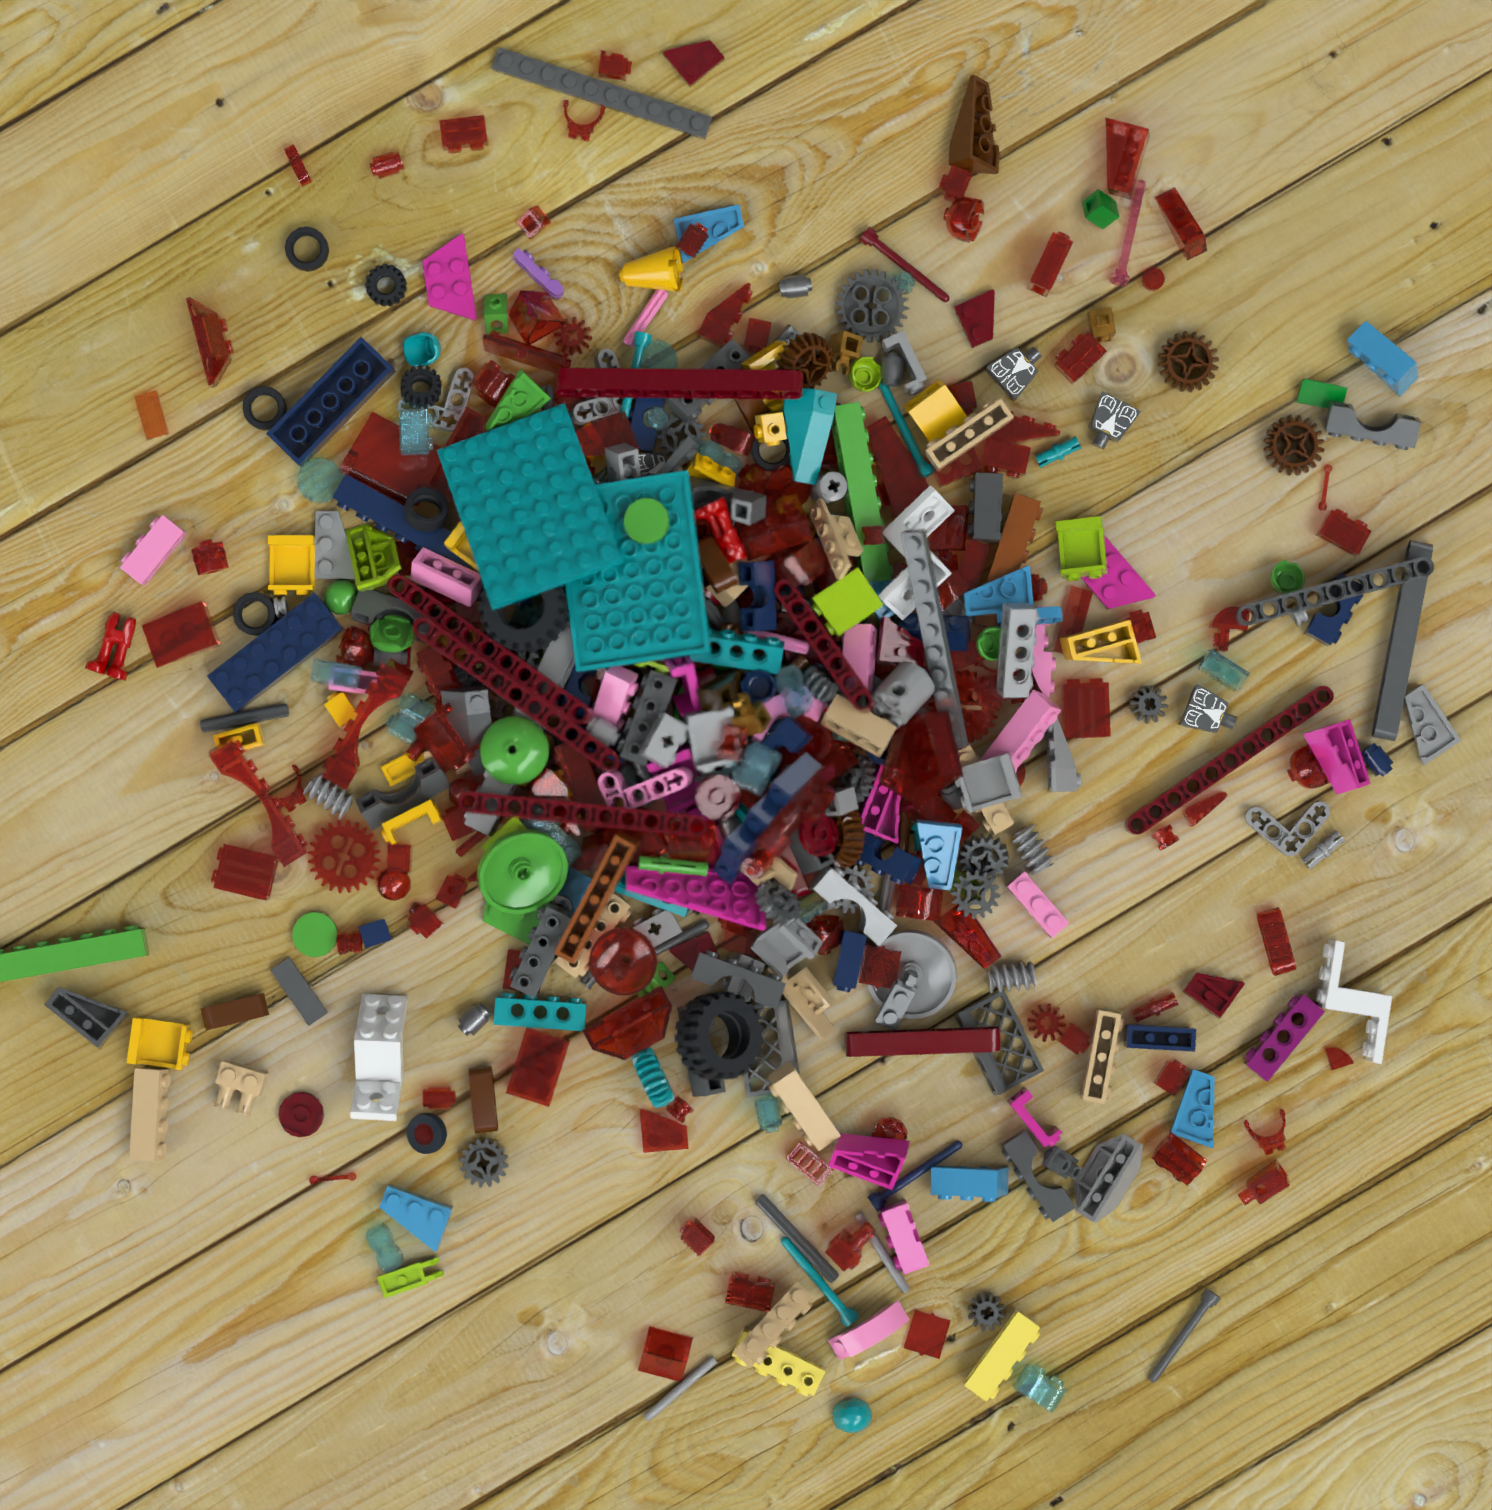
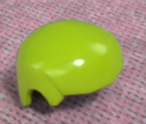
M860 357L851 364L850 373L848 374L849 382L860 392L872 391L879 386L881 381V366L873 360V357Z

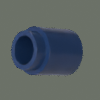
M1373 743L1361 753L1364 763L1375 776L1380 774L1383 777L1393 769L1390 765L1394 762L1381 746Z

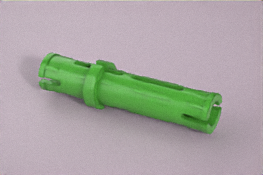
M640 855L638 870L658 871L659 874L672 872L706 877L708 862L668 859L661 855L660 858Z

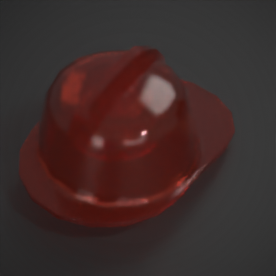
M805 715L792 717L813 736L799 754L803 756L807 753L816 761L826 757L833 748L829 730Z

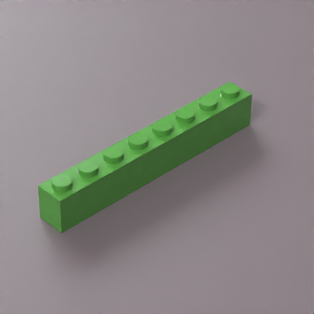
M860 402L835 406L831 428L839 473L844 476L847 482V491L844 495L846 513L863 548L860 556H854L856 568L860 569L868 582L891 580L893 569L891 563H888L887 558L889 546L887 541H884V536L881 533L885 530L884 520L880 518L879 513L881 501L879 496H876L875 487H877V479L875 474H872L871 468L873 456L871 451H868L867 442H869V434L867 429H864L863 423L865 411L860 406Z
M138 925L124 927L125 932L116 933V929L102 931L103 936L94 937L93 933L80 935V940L71 941V937L57 939L58 944L49 945V941L35 943L36 948L27 949L26 945L13 947V952L5 953L4 949H1L0 982L148 956L149 949L145 929H138Z

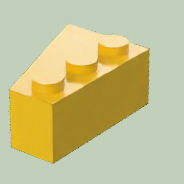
M1121 620L1059 638L1065 660L1142 664L1131 620Z

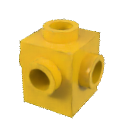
M783 412L755 415L754 435L759 442L766 443V446H774L780 444L779 440L787 439L786 421L783 418Z

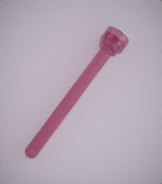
M1139 180L1136 185L1118 269H1115L1110 279V283L1114 285L1128 286L1129 276L1126 270L1146 186L1144 180Z

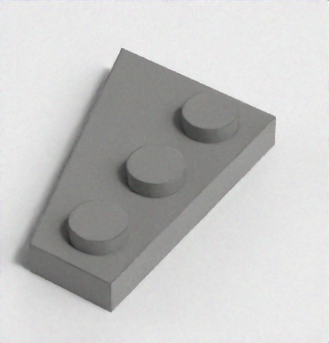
M316 511L315 579L355 580L345 529L338 511Z
M1424 684L1405 695V706L1421 764L1424 766L1460 742L1461 739Z

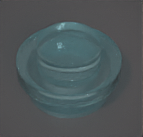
M908 272L898 273L894 277V283L901 281L898 289H906L904 294L912 292L915 280Z
M662 408L651 409L646 415L649 425L655 429L662 430L668 424V414Z

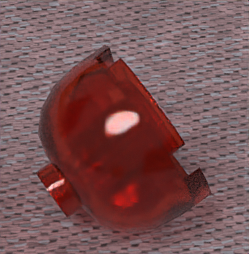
M961 197L955 200L950 208H946L944 221H946L948 232L953 238L967 243L973 242L976 239L982 226V221H978L979 216L984 214V203L981 199Z
M350 625L340 642L341 656H336L335 665L338 668L361 670L368 662H373L375 650L373 649L370 635L365 630Z
M1308 743L1300 746L1292 753L1289 761L1290 769L1287 770L1292 782L1297 781L1300 786L1306 789H1316L1329 784L1326 774L1323 773V769Z
M825 914L816 915V920L808 922V918L802 920L823 941L818 951L819 955L830 954L832 950L841 944L844 921L843 919L839 921V916Z

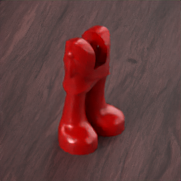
M724 497L694 511L696 520L706 519L710 524L715 537L714 540L729 564L746 557L743 543L738 537L737 529L732 526L727 502Z
M113 612L108 616L105 623V634L99 654L95 660L87 661L85 669L126 681L127 672L124 669L127 649L132 644L136 619L128 617L123 631H119L117 628L121 615ZM113 644H118L113 662L107 671Z

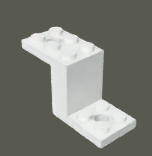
M930 485L881 533L906 558L901 535L903 531L926 529L928 537L955 510ZM930 551L938 587L952 573ZM908 567L878 595L902 620L916 608Z
M1328 940V944H1324L1323 957H1326L1325 965L1320 968L1319 979L1322 980L1321 989H1317L1316 1002H1319V1007L1371 1016V1020L1368 1019L1366 1024V1033H1369L1368 1041L1363 1044L1362 1055L1365 1056L1366 1061L1382 1064L1392 996L1338 987L1345 942Z
M362 994L354 1038L356 1082L350 1111L351 1119L397 1121L404 1076L403 1028L408 1003L407 996ZM373 1099H380V1101H378V1102H373V1101H371V1100H373Z

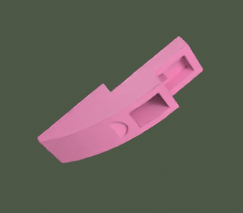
M1049 624L1035 625L1037 641L1036 645L1033 646L1035 664L1031 668V675L1038 691L1049 698L1050 693H1054L1055 681L1051 680V671H1055L1056 658L1052 657L1053 652H1043L1044 648H1048L1049 636L1045 634V625Z

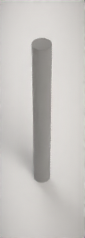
M863 1212L858 1213L854 1217L903 1294L910 1290L908 1284L899 1270H897L896 1265Z
M713 1356L708 1358L643 1415L648 1422L651 1421L717 1364V1360Z

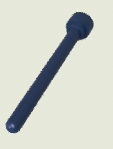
M957 1140L895 1182L892 1190L886 1188L882 1192L878 1191L875 1193L874 1191L867 1197L876 1211L884 1207L883 1204L887 1202L886 1200L929 1171L931 1167L938 1165L961 1149L962 1142Z

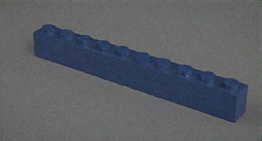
M345 474L332 497L338 501L336 506L347 512L351 508L357 512L356 517L365 522H368L369 519L376 522L375 527L385 533L388 530L396 533L394 538L405 544L408 541L414 543V549L419 552L424 547L479 573L446 548L444 542L450 536V531L442 527L434 532L415 530L405 520V507ZM539 594L514 602L513 604L522 609L525 606L531 608Z

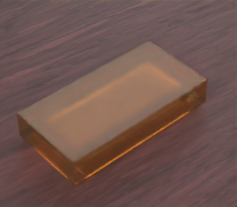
M155 390L134 396L146 440L169 435L158 392Z

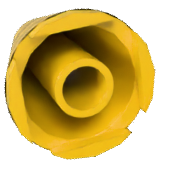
M676 246L668 247L624 263L623 268H620L621 282H625L626 286L673 292L682 291L684 278L679 279L680 272L683 271L679 249H676Z

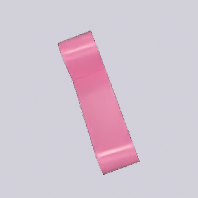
M679 767L628 788L624 776L616 770L612 773H603L598 779V786L606 806L619 807L616 804V798L619 797L623 801L622 808L633 809L689 786L693 781V773L687 767ZM608 776L614 779V787L608 784ZM678 776H683L684 780L675 783L671 780ZM657 781L662 782L664 785L663 792L657 789ZM637 789L643 792V800L636 796Z

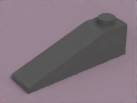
M481 684L441 690L444 715L474 775H483L486 769L481 760L480 746L485 732L492 725L487 687Z

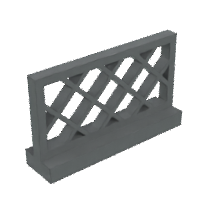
M1004 990L954 1014L960 1028L978 1027L977 1025L992 1027L986 1025L989 1013L1000 1015L1001 1018L998 1024L1000 1033L1011 1036L1008 1048L1001 1047V1050L1006 1051L1003 1064L994 1061V1052L973 1053L993 1095H1000L1006 1092V1090L1044 1071ZM999 997L1002 998L1005 1004L1002 1013L991 1009L993 1001ZM977 1008L985 1010L983 1023L975 1021L971 1011ZM1005 1017L1013 1020L1015 1024L1012 1033L1001 1030ZM1014 1038L1023 1040L1025 1045L1023 1053L1011 1050ZM1010 1053L1021 1056L1017 1069L1006 1065ZM1024 1059L1032 1060L1036 1070L1030 1073L1022 1071ZM1005 1068L1016 1072L1014 1081L1007 1085L1002 1077Z
M787 999L779 1001L777 1010L774 1009L775 1017L771 1022L760 1016V1020L768 1025L761 1034V1037H764L771 1027L778 1033V1040L773 1045L764 1038V1043L771 1047L765 1058L761 1055L758 1057L762 1062L756 1070L749 1068V1071L753 1073L751 1077H749V1072L744 1074L747 1097L773 1094L770 1089L765 1090L771 1084L770 1080H766L757 1073L764 1063L777 1070L790 1061L800 1075L790 1006ZM753 1004V1009L761 1008L758 1011L759 1016L764 1008L768 1007L763 1004ZM773 1050L779 1053L782 1058L778 1067L767 1060ZM754 1076L765 1082L760 1091L752 1092L750 1082Z

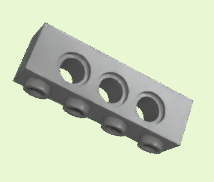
M1003 603L996 692L1003 698L1029 697V691L1033 686L1031 668L1035 664L1033 646L1036 645L1037 641L1035 624L1038 623L1039 616L1037 609L1029 603ZM1023 624V629L1017 632V628ZM1022 646L1021 651L1015 654V650ZM1020 668L1019 673L1013 676L1014 671Z

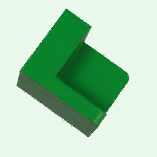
M1099 189L1082 201L1085 218L1101 229H1105L1120 217L1116 201Z

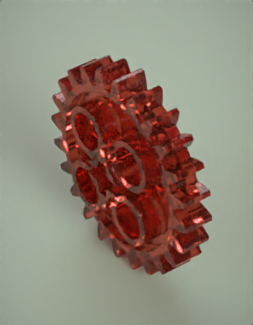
M960 670L954 671L960 704L982 707L981 710L961 708L968 743H972L974 738L981 740L982 735H988L989 731L987 728L995 727L991 720L998 719L994 711H998L1000 708L994 706V703L999 701V698H993L992 695L996 692V689L989 690L991 682L983 683L984 675L977 677L976 671L969 673V670H962L961 673ZM974 691L977 693L976 701L972 697ZM934 700V702L928 703V705L934 707L931 713L938 717ZM972 714L976 716L975 724L971 720Z
M338 820L337 827L329 823L330 830L322 827L323 835H314L318 841L317 843L310 842V845L314 847V851L307 852L313 855V859L308 860V863L315 865L310 872H318L315 880L324 879L321 884L322 887L329 883L330 891H333L337 886L339 893L343 892L344 887H346L348 893H351L352 886L359 891V883L367 886L366 878H375L371 872L372 870L379 871V868L374 865L377 862H381V859L376 858V854L381 853V850H375L374 848L379 841H371L374 833L365 834L368 829L367 827L359 830V822H356L351 827L350 820H347L345 826H343L341 820ZM337 835L341 836L344 840L341 848H336L333 845V839ZM353 838V842L347 852L350 859L343 862L340 875L337 876L336 871L342 861L339 854L345 853L349 839ZM357 844H362L365 848V853L361 857L356 856L353 851ZM329 856L335 860V866L332 869H327L324 865L325 859ZM348 865H353L356 868L357 872L353 878H349L345 873Z

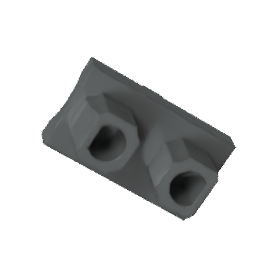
M1056 1145L1049 1148L1044 1154L1042 1164L1065 1179L1070 1176L1075 1180L1082 1171V1168L1077 1165L1079 1160Z

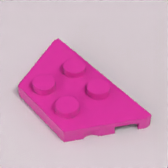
M460 234L422 261L428 303L432 308L477 321L465 236Z
M1104 535L1108 574H1103L1101 578L1090 579L1089 576L1080 578L1107 610L1154 598L1156 596L1155 593Z

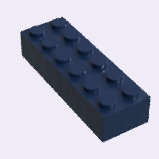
M360 337L266 434L303 468L386 383L396 370L370 344Z
M313 593L207 675V677L233 711L239 713L344 632L345 629L327 608L319 595Z

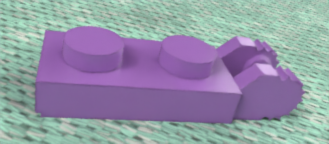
M518 248L513 253V261L549 296L556 300L562 298L564 289L558 280H551L549 278L550 273L543 266L538 267L533 262L534 258L528 251H522Z

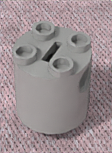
M900 662L871 694L875 701L872 711L876 715H881L889 720L897 728L905 725L935 691L934 684L927 671L912 662Z

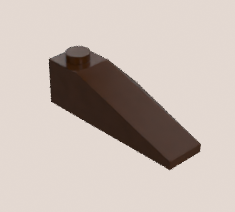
M976 75L970 76L953 131L949 149V165L962 172L999 173L1000 152L999 145H995L993 137L996 127L995 124L991 123L990 112L993 108L989 83Z

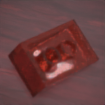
M203 601L142 625L157 668L221 646L209 609Z

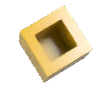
M336 691L326 698L328 702L324 706L339 727L342 728L360 715L345 692L339 694Z

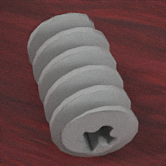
M838 472L826 473L818 477L816 485L810 484V496L816 502L819 498L824 499L826 504L839 500L847 491V482L844 476Z
M320 773L310 781L303 794L305 795L310 791L309 798L311 800L317 797L316 803L318 805L325 802L324 809L328 810L332 807L331 814L333 815L340 812L339 819L341 820L353 803V794L351 793L345 797V788L338 792L339 784L336 783L330 786L331 778L322 781L324 774Z
M1030 824L1012 835H1015L1012 844L1020 843L1016 851L1025 852L1021 859H1029L1026 868L1034 867L1030 873L1031 875H1035L1054 864H1050L1053 855L1045 856L1049 850L1048 847L1040 848L1044 840H1036L1039 832L1031 833L1035 827L1034 824Z
M1029 961L1025 968L1024 964L1019 962L1017 969L1014 963H1010L1008 970L1005 964H1001L999 970L993 964L991 970H988L990 993H993L996 986L999 993L1002 992L1003 986H1006L1008 992H1011L1013 985H1015L1017 991H1020L1022 984H1024L1026 990H1029L1030 984L1033 983L1036 989L1033 963Z

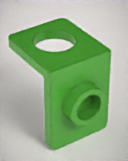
M507 294L485 295L484 319L487 334H504L509 332ZM494 320H499L503 323V326L493 328L490 323Z
M660 962L636 982L632 988L645 1003H648L673 982L676 977L663 962ZM658 970L666 974V981L659 977Z

